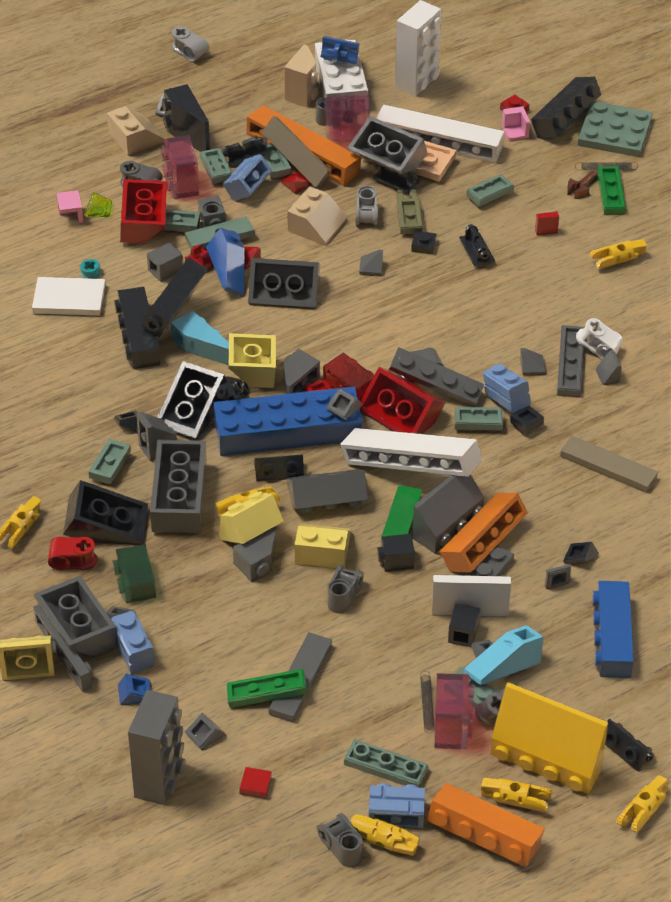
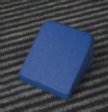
M126 673L118 683L120 704L141 703L146 690H151L150 680Z

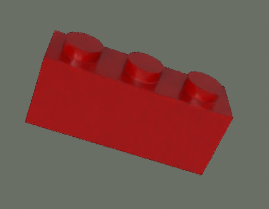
M123 180L120 243H144L165 228L167 181Z
M378 367L360 401L362 403L360 410L395 432L423 434L435 424L446 402L389 369Z

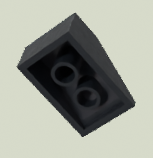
M188 84L165 89L164 99H162V107L165 111L163 116L165 128H169L174 137L199 152L210 150L209 121Z
M182 361L158 418L163 419L169 427H173L176 433L197 440L214 418L213 402L225 401L218 398L216 394L217 388L227 383L225 375Z
M80 480L69 496L63 535L69 537H89L94 543L141 545L144 539L148 503Z

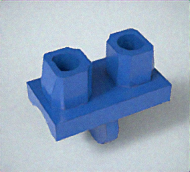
M324 36L322 38L320 57L331 59L334 62L341 61L357 64L360 43Z

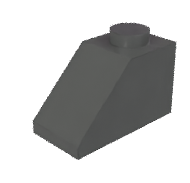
M299 348L291 355H288L283 361L286 394L304 392V386L312 384L320 378V361Z
M138 412L136 415L139 447L149 461H153L156 459L157 440H177V435L173 427H169L163 419L144 412Z
M274 526L244 544L239 543L233 547V564L251 582L265 576L272 569L277 544L276 527Z

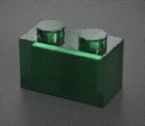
M146 545L116 549L117 560L112 561L115 575H120V579H117L119 594L124 593L126 603L156 598L155 580Z

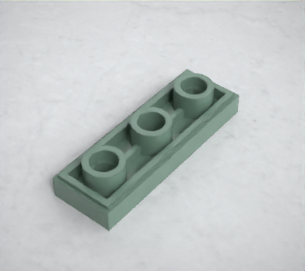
M247 216L186 232L185 239L190 248L199 244L201 248L207 249V244L220 228L237 232L241 237L240 240L254 236L255 231Z
M356 739L353 740L344 758V765L404 786L411 784L420 788L429 770V764Z

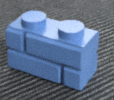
M259 154L244 159L223 185L230 197L237 201L250 197L272 171L264 157Z
M502 364L493 365L490 369L483 372V380L486 383L484 385L485 394L511 412H516L531 404L530 394L528 393L529 383L517 373L512 372Z
M129 611L111 618L116 626V645L129 672L136 673L154 666L153 646L150 640H148V636L135 611Z
M380 783L377 786L370 785L369 818L379 819L398 827L423 828L425 788H419L411 784L404 787H394L387 783Z

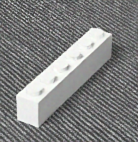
M383 105L376 117L381 121L419 136L424 141L454 149L457 155L496 163L503 149L504 131L388 105Z
M355 428L340 444L346 463L351 465L468 477L483 460L477 439Z

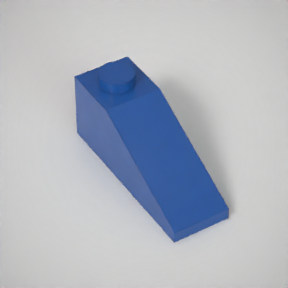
M220 228L206 248L223 289L242 296L244 294V247L240 240L241 237L233 230L229 231Z

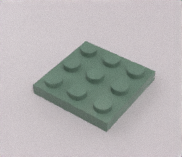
M595 101L589 107L578 138V146L640 157L652 121L653 112Z

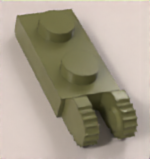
M415 189L410 190V198L404 199L402 190H397L400 234H414L415 231H423L419 198H417Z

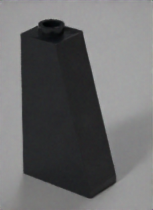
M188 257L151 306L140 326L160 338L188 303L208 269Z

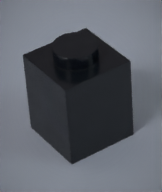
M411 534L381 536V547H377L378 562H383L385 572L414 569L415 550Z
M455 603L449 624L448 643L471 647L472 643L475 642L479 628L481 608Z

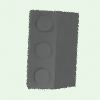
M372 116L368 117L347 148L348 151L400 174L416 170L428 153L423 138Z
M251 258L248 303L316 308L321 264L319 262Z
M354 469L287 478L292 507L299 509V513L314 511L315 506H323L324 510L338 508V503L346 502L348 507L362 505V500H368L365 470Z
M471 474L468 477L450 475L414 505L412 539L434 554L444 547L484 506V496Z
M81 576L34 594V598L69 649L90 656H96L116 647V626Z

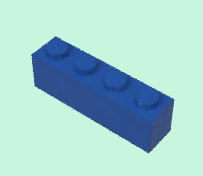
M599 581L597 591H593L592 606H597V610L593 611V626H598V630H594V646H599V651L595 650V666H599L600 677L631 678L633 644L629 582Z

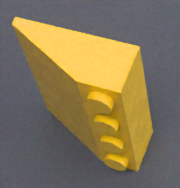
M508 682L492 734L490 754L500 760L518 765L526 771L542 775L550 781L564 784L574 791H581L589 795L602 770L608 722Z

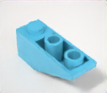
M191 311L171 322L172 340L185 352L229 365V342L221 336L218 330L213 329L207 324L203 317H199L194 311Z
M527 625L508 631L466 666L464 673L481 685L540 664L543 636Z

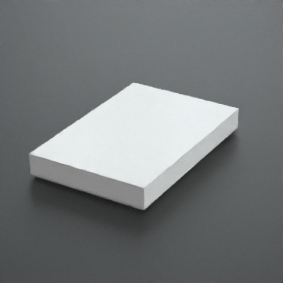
M38 277L32 305L33 314L101 316L105 279Z
M433 575L432 615H452L456 603L481 608L480 616L508 617L511 577Z

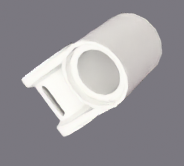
M590 318L586 322L585 328L580 329L576 334L578 343L598 355L602 360L611 350L615 351L617 355L623 343V338L619 333L613 331L596 318Z

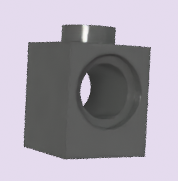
M219 196L198 199V212H200V221L203 228L226 222L225 210Z

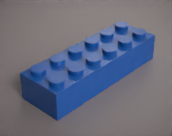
M355 387L340 388L357 398ZM339 388L213 402L214 423L220 456L343 442L355 428L362 429L360 408L347 420L326 409Z

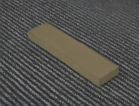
M273 116L261 132L315 188H320L332 172L278 117Z
M571 436L561 449V457L644 492H648L658 476V471L574 436Z

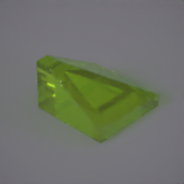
M93 192L84 215L88 217H109L113 201Z

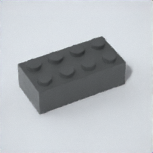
M157 440L150 508L152 532L201 533L207 467L206 441Z
M146 690L129 728L128 739L134 798L165 805L169 795L173 796L175 792L177 775L182 774L184 771L186 760L182 758L184 742H181L183 726L180 725L182 709H179L178 697Z

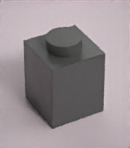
M170 243L147 253L148 271L160 282L174 276L182 267V253Z

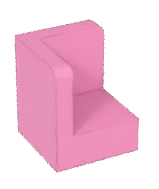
M523 106L503 109L502 128L508 141L529 138L530 120Z
M79 191L57 193L59 215L77 213L78 222L83 223Z

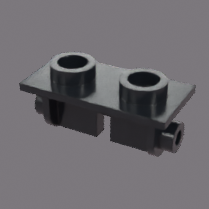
M254 136L242 141V146L239 142L225 146L222 152L224 157H229V167L241 164L244 159L259 154L262 156L267 155V138Z
M380 164L376 166L379 171L373 176V179L409 194L410 190H413L421 182L413 171L400 174Z
M472 224L468 225L465 235L459 236V239L473 265L479 266L495 262L483 237L478 232V228Z
M229 376L225 377L227 383L219 386L216 390L217 397L223 400L250 398L248 394L251 393L245 381Z
M303 454L255 458L256 481L304 476Z
M608 719L605 745L639 772L644 761L650 762L653 759L654 753L652 748L647 747L640 740H636L621 723Z

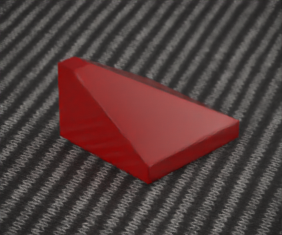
M298 171L281 180V183L294 193L311 185L309 180Z
M244 247V270L251 266V258H261V249L259 247Z

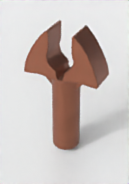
M592 170L580 181L570 178L567 186V195L576 190L574 199L588 196L590 188L587 185L598 177L597 172Z

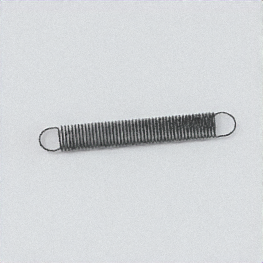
M579 162L581 163V169L585 170L583 169L585 164L583 162ZM588 162L587 166L590 168L588 170H597L599 163ZM602 162L601 166H614L612 162ZM615 163V166H619V170H628L625 169L628 167V163Z
M420 674L425 731L427 725L431 729L434 726L431 678L428 675V683L426 684L423 675L421 678ZM425 693L428 695L429 703L425 700ZM426 709L429 711L430 718L426 715Z

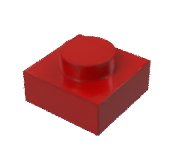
M513 95L500 103V110L523 106L525 112H528L530 104L517 95Z

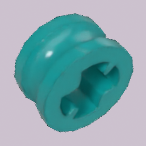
M87 259L80 264L81 276L83 278L96 279L100 276V264L97 260Z

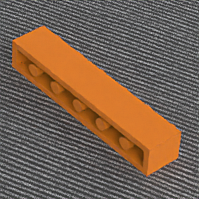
M263 105L247 116V134L252 137L261 136L262 138H265V136L261 132L273 116L278 117L319 159L327 163L326 166L332 171L328 177L336 182L346 185L360 174L361 156L348 151L346 148Z

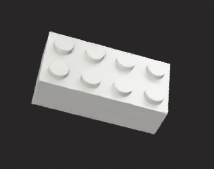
M422 0L397 20L395 88L413 96L425 90L427 85L436 80L440 73L441 9Z
M315 43L316 70L323 98H350L355 106L353 111L367 110L368 89L359 54L357 64L341 61L334 62L331 59L321 58L322 43Z

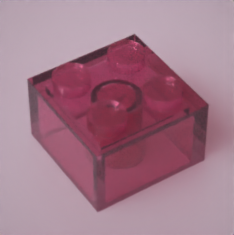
M369 95L325 98L324 110L326 138L328 140L344 142L352 141L370 116Z
M190 136L164 139V148H161L162 160L165 161V165H162L163 177L167 181V190L172 191L174 199L199 196L198 162Z
M437 673L434 748L466 749L467 739H472L474 707L473 702L470 701L474 700V685H469V674Z

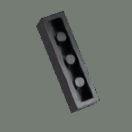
M595 76L575 77L531 118L537 138L558 137L602 95Z
M145 287L117 290L118 300H114L116 314L120 313L118 315L119 328H124V331H121L123 345H128L125 347L126 359L131 360L133 369L160 365L157 337L140 326L150 309Z

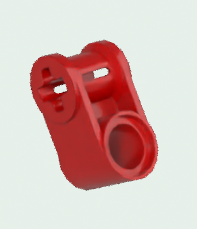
M55 537L50 542L48 565L55 570L91 569L98 561L97 555L93 552L95 543L89 537Z

